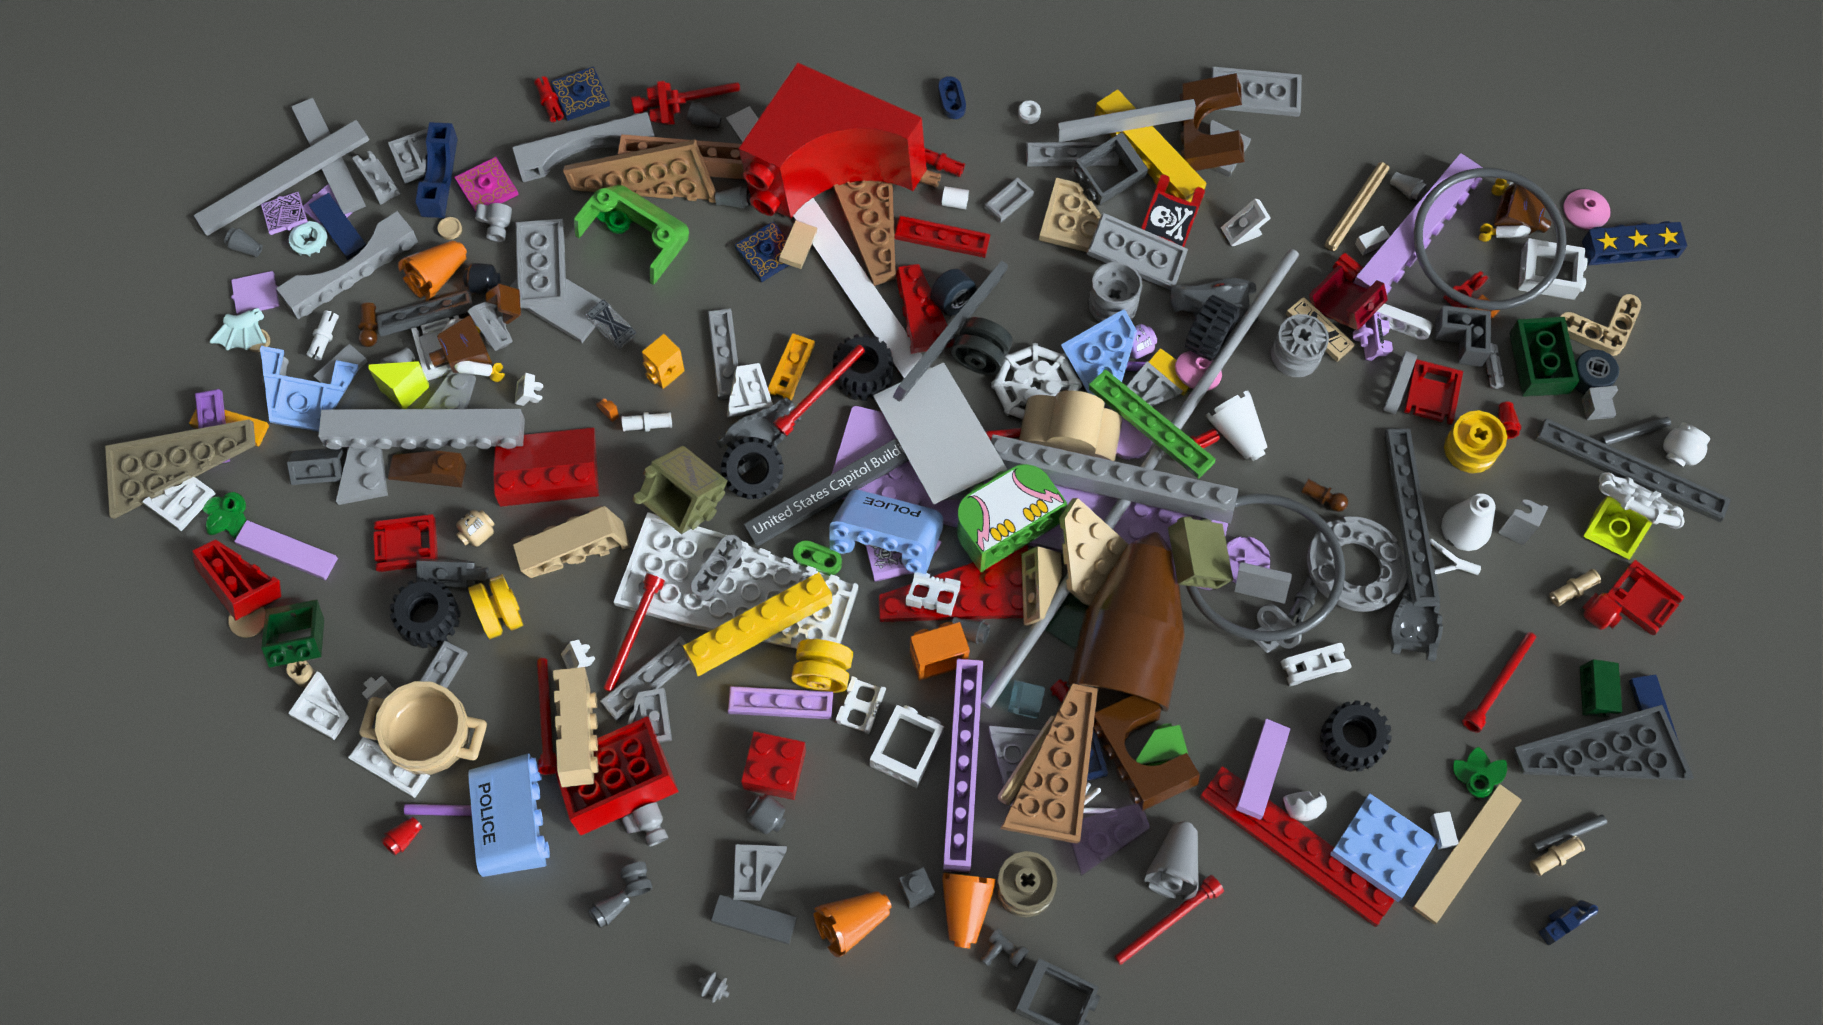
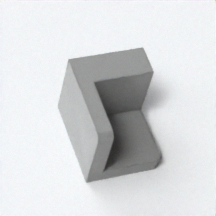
M1617 386L1596 387L1587 390L1581 398L1587 420L1607 419L1616 416L1612 398L1618 392Z

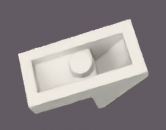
M1254 199L1226 222L1221 229L1230 245L1236 246L1262 235L1259 228L1271 218L1261 201Z

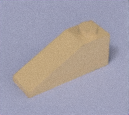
M1037 546L1022 554L1024 625L1026 626L1045 618L1062 577L1060 552Z

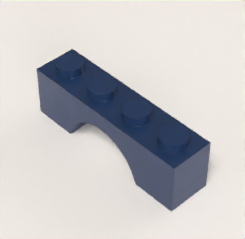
M429 122L426 138L427 171L424 181L418 184L416 205L421 217L445 218L458 141L452 123Z

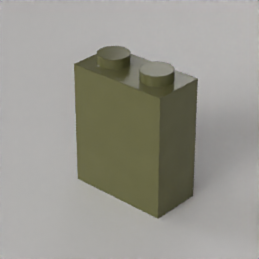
M1181 517L1176 523L1168 527L1179 585L1218 589L1233 581L1222 523H1215L1209 519L1195 520L1192 517Z

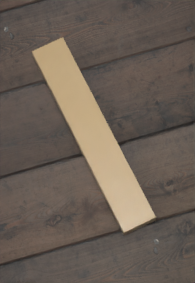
M1501 784L1496 787L1459 840V844L1454 847L1412 909L1434 925L1437 924L1522 801L1519 797Z

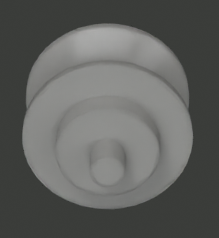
M713 972L711 976L707 975L705 979L701 977L698 981L702 983L700 988L702 990L701 996L704 997L706 994H710L712 996V1003L717 999L720 1000L723 996L727 998L729 996V992L726 991L728 987L726 985L727 978L719 981L716 979V972Z

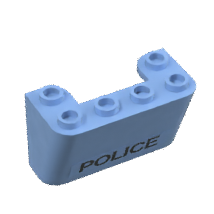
M852 490L848 493L830 523V549L841 554L850 553L854 549L855 541L864 545L877 546L887 551L902 553V563L907 570L926 574L943 529V516L932 508L861 490Z
M529 753L469 770L477 869L482 877L545 867L546 858L550 857L549 844L545 842L544 836L539 834V826L543 825L541 809L537 810L536 800L540 799L538 781L542 780V774L538 772L536 758H532Z

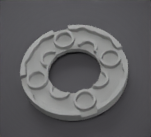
M1343 517L1341 520L1328 522L1327 524L1336 535L1340 546L1351 543L1363 545L1374 553L1380 565L1378 579L1367 586L1352 585L1344 580V586L1337 605L1353 611L1367 612L1378 610L1390 604L1404 588L1408 576L1405 556L1397 544L1398 540L1382 525L1362 517ZM1319 530L1309 545L1307 565L1315 586L1328 598L1335 577L1334 557L1327 540Z

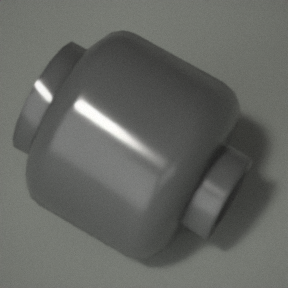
M768 794L762 797L758 795L746 810L748 814L747 821L763 834H768L772 830L778 832L786 821L783 818L785 813L784 806Z

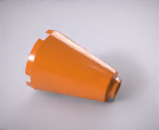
M451 240L404 257L398 262L399 271L404 270L406 276L403 279L411 291L419 298L425 296V300L428 301L434 297L464 263L467 251L462 243Z
M943 873L942 882L949 940L954 941L955 947L970 948L971 943L977 942L996 885V879Z
M876 891L819 905L814 909L816 912L813 913V917L822 940L827 938L831 944L827 948L835 957L839 958L845 955L890 915L891 903L885 894Z

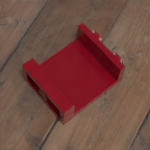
M1340 265L1329 273L1309 294L1311 304L1325 317L1356 330H1359L1388 300L1383 282L1376 280L1368 289L1345 280L1343 266Z

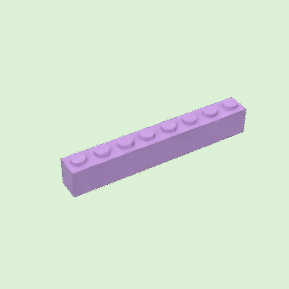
M1460 153L1356 276L1354 284L1368 289L1378 280L1385 284L1388 295L1392 289L1390 286L1392 282L1398 283L1405 273L1403 269L1406 266L1411 267L1417 259L1413 240L1414 224L1418 210L1426 196L1448 177L1465 170L1483 167ZM1481 177L1468 179L1451 186L1434 201L1424 222L1423 242L1425 249L1431 242L1429 238L1432 234L1437 236L1443 228L1444 224L1442 222L1445 219L1449 221L1457 211L1455 208L1457 204L1462 206L1470 195L1468 191L1470 189L1475 190L1482 181Z
M957 659L943 862V871L970 873L983 671V661Z

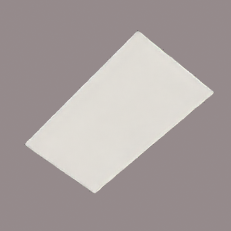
M945 363L928 369L900 402L893 398L900 383L873 395L933 504L991 478L1000 471L1007 470Z

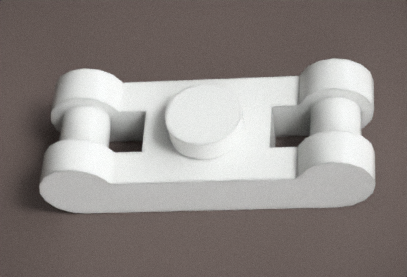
M1337 643L1283 659L1280 663L1283 670H1286L1289 676L1287 677L1289 686H1295L1304 681L1350 669L1352 666L1349 659H1346L1343 652L1345 649L1343 644ZM1329 656H1334L1336 662L1331 663ZM1302 664L1304 671L1298 673L1296 665Z

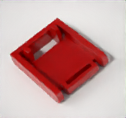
M1416 359L1411 373L1404 413L1409 414L1411 408H1414L1413 415L1443 422L1444 416H1447L1446 423L1452 425L1455 418L1463 371ZM1428 372L1448 378L1447 383L1424 378V376Z
M433 514L374 522V529L378 530L374 532L375 561L378 562L375 564L377 572L416 568V560L418 558L438 559L436 519ZM429 531L430 549L422 548L421 532Z
M1634 560L1607 593L1621 604V613L1651 635L1657 634L1659 628L1665 624L1679 606L1677 603H1681L1684 599L1680 592L1637 560ZM1629 576L1636 583L1629 592H1626L1619 587Z

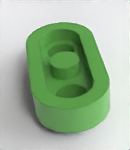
M801 541L793 549V557L796 564L816 568V571L829 576L831 574L835 575L842 567L841 555L828 547L811 541ZM804 553H808L811 555L807 559L802 558V555ZM832 561L834 565L827 567L825 563Z

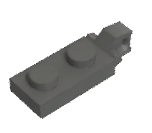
M418 558L416 560V583L418 578H424L426 582L429 578L435 579L436 583L440 581L446 587H467L468 585H474L475 580L486 581L489 578V567H475V562L469 560Z

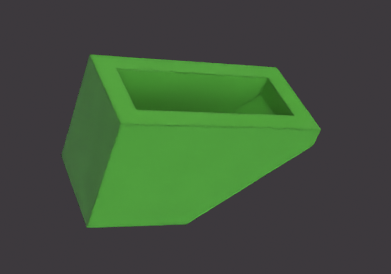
M1171 723L1158 726L1136 759V762L1146 766H1157L1185 753L1188 754L1181 726H1172Z

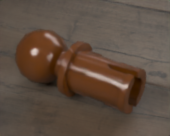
M366 302L360 305L361 321L358 324V328L361 332L358 339L362 346L372 347L378 340L375 332L378 329L375 322L376 305Z
M1308 478L1301 493L1320 501L1321 505L1325 501L1328 502L1330 508L1336 512L1344 511L1348 507L1347 496L1343 493L1332 494L1330 493L1331 487L1328 489Z

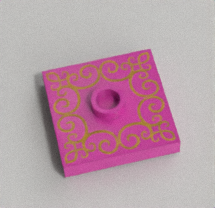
M497 157L455 177L457 184L475 213L477 204L489 206L492 203H503L518 196L517 189Z

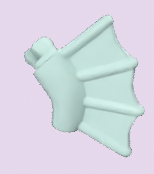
M254 308L252 311L248 310L240 315L226 314L223 319L224 325L210 339V343L221 344L226 350L232 348L248 350L255 344L266 343V339L258 325V321L264 318L263 313L259 308Z

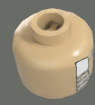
M471 510L457 522L456 526L459 532L456 536L465 546L470 543L472 546L478 547L492 536L494 532L492 527L495 524L483 510L480 512Z

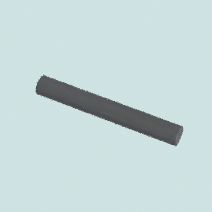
M1669 417L1660 418L1600 438V441L1610 445L1670 426L1671 420Z
M1603 814L1538 840L1532 843V847L1538 853L1553 845L1567 841L1573 836H1579L1607 824V819Z

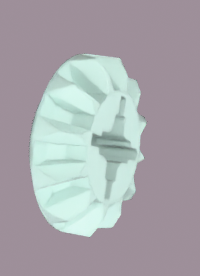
M308 221L294 227L289 235L291 248L300 256L302 254L311 256L315 252L320 253V249L326 247V240L328 239L325 228L313 221ZM312 236L314 241H308L306 244L304 239Z

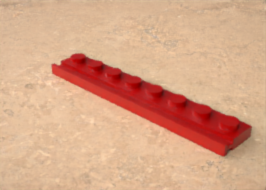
M1222 766L1200 798L1374 927L1378 926L1395 900L1330 855L1334 849L1332 845L1296 819L1291 818L1288 813L1269 799L1261 820L1236 810L1244 781Z

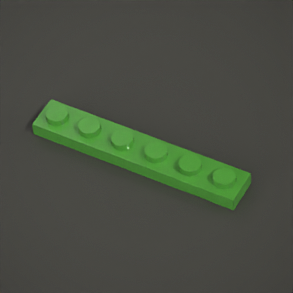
M1106 369L1089 384L1091 392L1102 399L1197 479L1215 464L1216 458Z

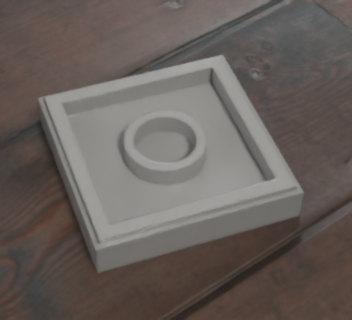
M1240 562L1234 592L1285 604L1292 574Z

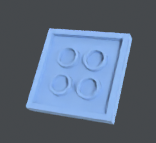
M1369 794L1330 855L1399 902L1434 847L1437 839Z

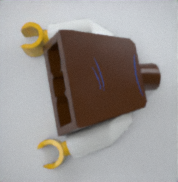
M1496 179L1491 192L1497 196L1502 195L1493 224L1497 228H1493L1492 225L1487 223L1483 224L1480 227V232H1487V234L1481 233L1479 240L1487 242L1491 239L1492 235H1496L1497 238L1526 237L1537 230L1545 233L1550 228L1551 221L1543 217L1544 205L1522 186L1513 182L1507 184V180Z
M471 315L464 319H451L441 333L437 335L442 348L429 353L434 367L449 362L453 373L489 376L494 382H500L505 376L504 373H499L503 369L501 363H496L493 367L490 365L492 361L479 335L481 330L475 326Z

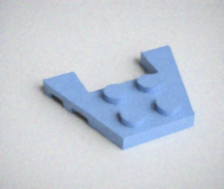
M261 346L260 352L270 423L319 432L321 410L335 409L359 368L358 364L336 360L331 384L319 383L280 375L284 350Z

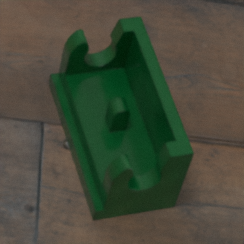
M1592 659L1581 665L1582 714L1584 716L1610 717L1609 713H1622L1619 663Z

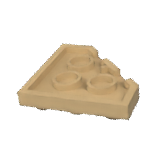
M1056 178L1040 232V241L1084 252L1088 251L1101 214L1092 201L1087 199L1079 183Z
M1072 498L1059 518L1060 528H1063L1065 543L1062 544L1064 564H1067L1068 568L1067 590L1083 604L1090 605L1128 543L1080 499Z

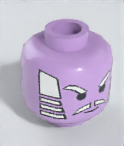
M1143 324L1135 326L1137 332L1130 353V357L1133 359L1141 358L1153 352L1155 344H1157V338L1152 328L1146 327Z

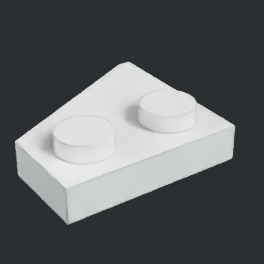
M760 363L737 366L733 376L727 417L757 413L773 406Z
M193 477L184 481L179 486H173L164 490L165 494L153 499L150 497L144 499L143 503L182 531L202 510L205 503L214 497L215 492Z
M318 671L288 713L291 717L333 740L336 739L349 719L328 683Z

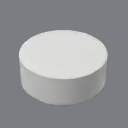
M1024 101L1019 105L1018 118L1021 122L1034 124L1039 120L1041 108L1036 102Z

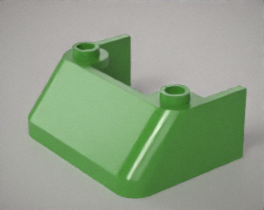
M613 185L597 190L574 218L575 236L580 238L600 212H608L612 209L622 211L629 219L650 231L654 245L662 250L650 265V283L654 285L688 241L689 229L687 225L623 185Z

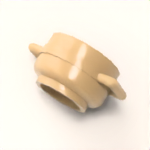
M414 681L398 687L385 699L378 697L370 698L359 734L364 738L378 740L382 752L395 766L412 774L432 775L448 769L459 758L476 760L487 723L482 719L468 717L464 705L447 688L434 682ZM376 715L375 729H373L372 725ZM470 728H474L475 730L470 744V748L467 749L466 746L469 742Z

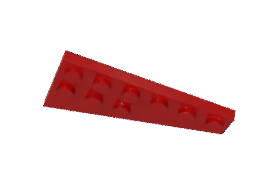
M1028 544L982 572L978 570L973 562L933 576L935 579L938 577L939 580L942 578L944 581L946 578L961 581L960 591L958 592L951 616L937 613V609L931 610L924 608V606H921L920 609L906 605V597L912 585L909 584L879 595L880 622L953 620L954 617L963 619L1024 618L1022 554L1028 551ZM916 585L913 595L925 598L927 597L929 587ZM942 590L939 592L937 601L949 604L952 602L954 594Z

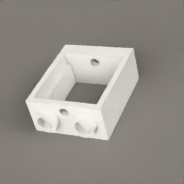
M1528 238L1521 250L1518 290L1528 292L1542 281L1543 276L1535 275L1537 256L1554 259L1556 243ZM1566 245L1564 261L1574 262L1572 282L1555 279L1542 293L1543 295L1575 300L1579 292L1584 291L1586 278H1583V272L1587 266V258L1584 257L1585 248Z
M897 705L870 758V767L917 788L943 736L944 726L936 718L930 716L925 718L918 715V712L910 706L904 705V707ZM900 718L934 733L916 769L882 754Z

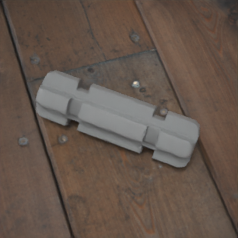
M1490 343V355L1485 361L1488 377L1491 376L1489 383L1491 388L1499 389L1505 385L1504 377L1501 376L1503 374L1500 356H1497L1499 354L1498 346Z

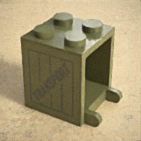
M681 446L652 461V464L645 468L644 475L646 478L640 492L634 494L633 501L637 504L643 503L682 535L690 529H696L705 520L710 521L717 512L715 508L725 494L724 488L728 480L685 446Z

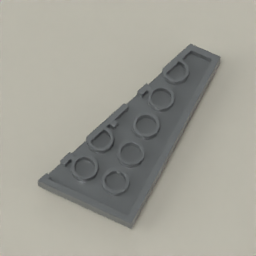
M1663 705L1538 740L1513 749L1521 773L1528 775L1692 780L1694 778Z

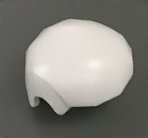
M1310 791L1297 792L1283 797L1288 814L1291 818L1298 821L1316 819L1326 809L1327 802L1321 792H1318L1317 798H1314Z

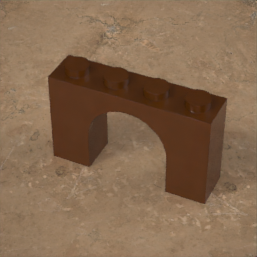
M1237 73L1183 83V93L1179 95L1180 101L1194 99L1196 107L1193 119L1181 121L1182 126H1184V131H1181V141L1184 145V150H1181V157L1195 171L1245 162L1244 142L1239 130L1214 135L1198 131L1201 121L1209 113L1223 108L1242 105V90Z
M1132 695L1095 712L1093 730L1104 743L1103 750L1109 760L1113 759L1117 768L1115 769L1120 781H1125L1128 785V793L1134 804L1138 803L1143 811L1198 785L1200 774L1187 753L1157 766H1146L1131 758L1125 748V741L1133 732L1160 720L1161 708L1157 703Z

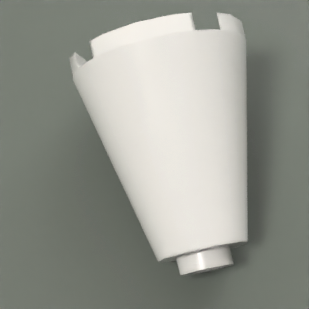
M1249 391L1243 392L1245 397L1240 398L1237 395L1214 409L1216 414L1212 416L1210 413H1207L1206 417L1246 460L1251 458L1252 461H1255L1265 455L1264 450L1267 448V444Z
M1476 494L1448 509L1442 518L1441 525L1445 539H1449L1457 549L1465 551L1477 550L1486 544L1492 533L1495 502L1486 494Z

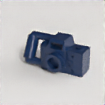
M1584 900L1578 901V903L1566 911L1561 907L1549 915L1552 921L1547 924L1548 926L1540 930L1539 934L1549 946L1596 915L1598 907Z

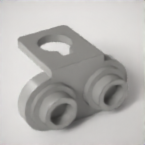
M1265 605L1257 613V620L1261 626L1256 629L1258 631H1276L1296 626L1275 605ZM1302 634L1290 639L1268 641L1269 644L1263 641L1255 642L1266 653H1269L1278 646L1288 649L1295 647L1300 643Z

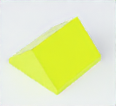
M419 361L369 365V371L380 391L401 409H407L429 388V382Z
M1607 495L1596 508L1583 537L1630 560L1652 523L1645 516L1631 509H1623L1618 501Z

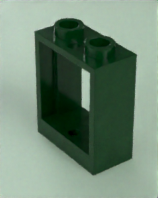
M317 599L266 609L261 649L269 668L322 657L324 616ZM311 628L310 636L278 642L279 634Z

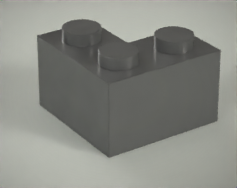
M1442 306L1435 319V340L1459 343L1458 364L1482 367L1490 355L1491 311Z

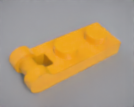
M792 333L769 384V394L774 396L778 394L783 396V399L788 398L792 400L795 389L815 346L814 340ZM781 380L788 382L787 387L780 385Z

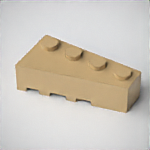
M605 506L595 507L585 515L571 517L566 523L547 527L544 529V532L526 536L520 542L513 544L520 570L530 578L562 569L563 563L566 562L568 564L585 562L586 556L592 554H599L600 557L610 554L609 549L621 546L622 550L631 548L623 521Z
M585 667L553 670V678L558 690L554 691V701L557 716H555L558 740H556L557 771L561 786L570 787L594 784V773H598L597 757L593 756V751H598L597 736L593 735V729L598 728L596 713L593 714V708H597L596 693H591Z

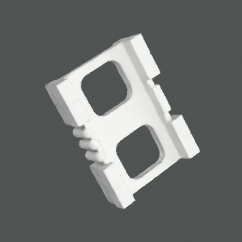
M914 573V579L909 594L906 597V605L920 609L921 606L931 610L937 609V613L951 616L958 592L960 591L961 581L946 578L944 581L942 578L939 580L938 577L936 579L933 576L930 578L928 573ZM915 586L929 587L927 597L914 596ZM942 590L952 592L954 594L952 602L946 604L937 601L939 592Z
M852 676L844 706L840 707L836 717L837 724L869 734L886 688L862 682ZM861 686L875 691L871 702H865L856 698ZM854 709L866 714L863 725L858 726L847 721L851 710Z

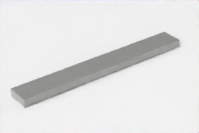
M355 120L198 212L194 217L208 236L370 139L358 121Z

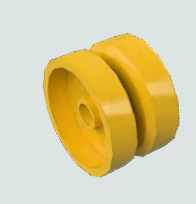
M1478 410L1463 414L1445 438L1444 450L1446 457L1453 466L1464 472L1480 473L1489 469L1506 446L1507 434L1505 427L1498 418L1487 412Z
M503 574L490 579L489 585L493 593L491 596L482 583L468 587L476 612L489 640L502 635L503 629L499 618H503L507 628L511 631L524 626L514 593L511 588L509 589Z
M806 639L800 641L796 651V659L800 662L793 666L792 681L801 687L814 691L838 693L847 690L849 673L845 670L851 668L853 651L842 644L827 640Z

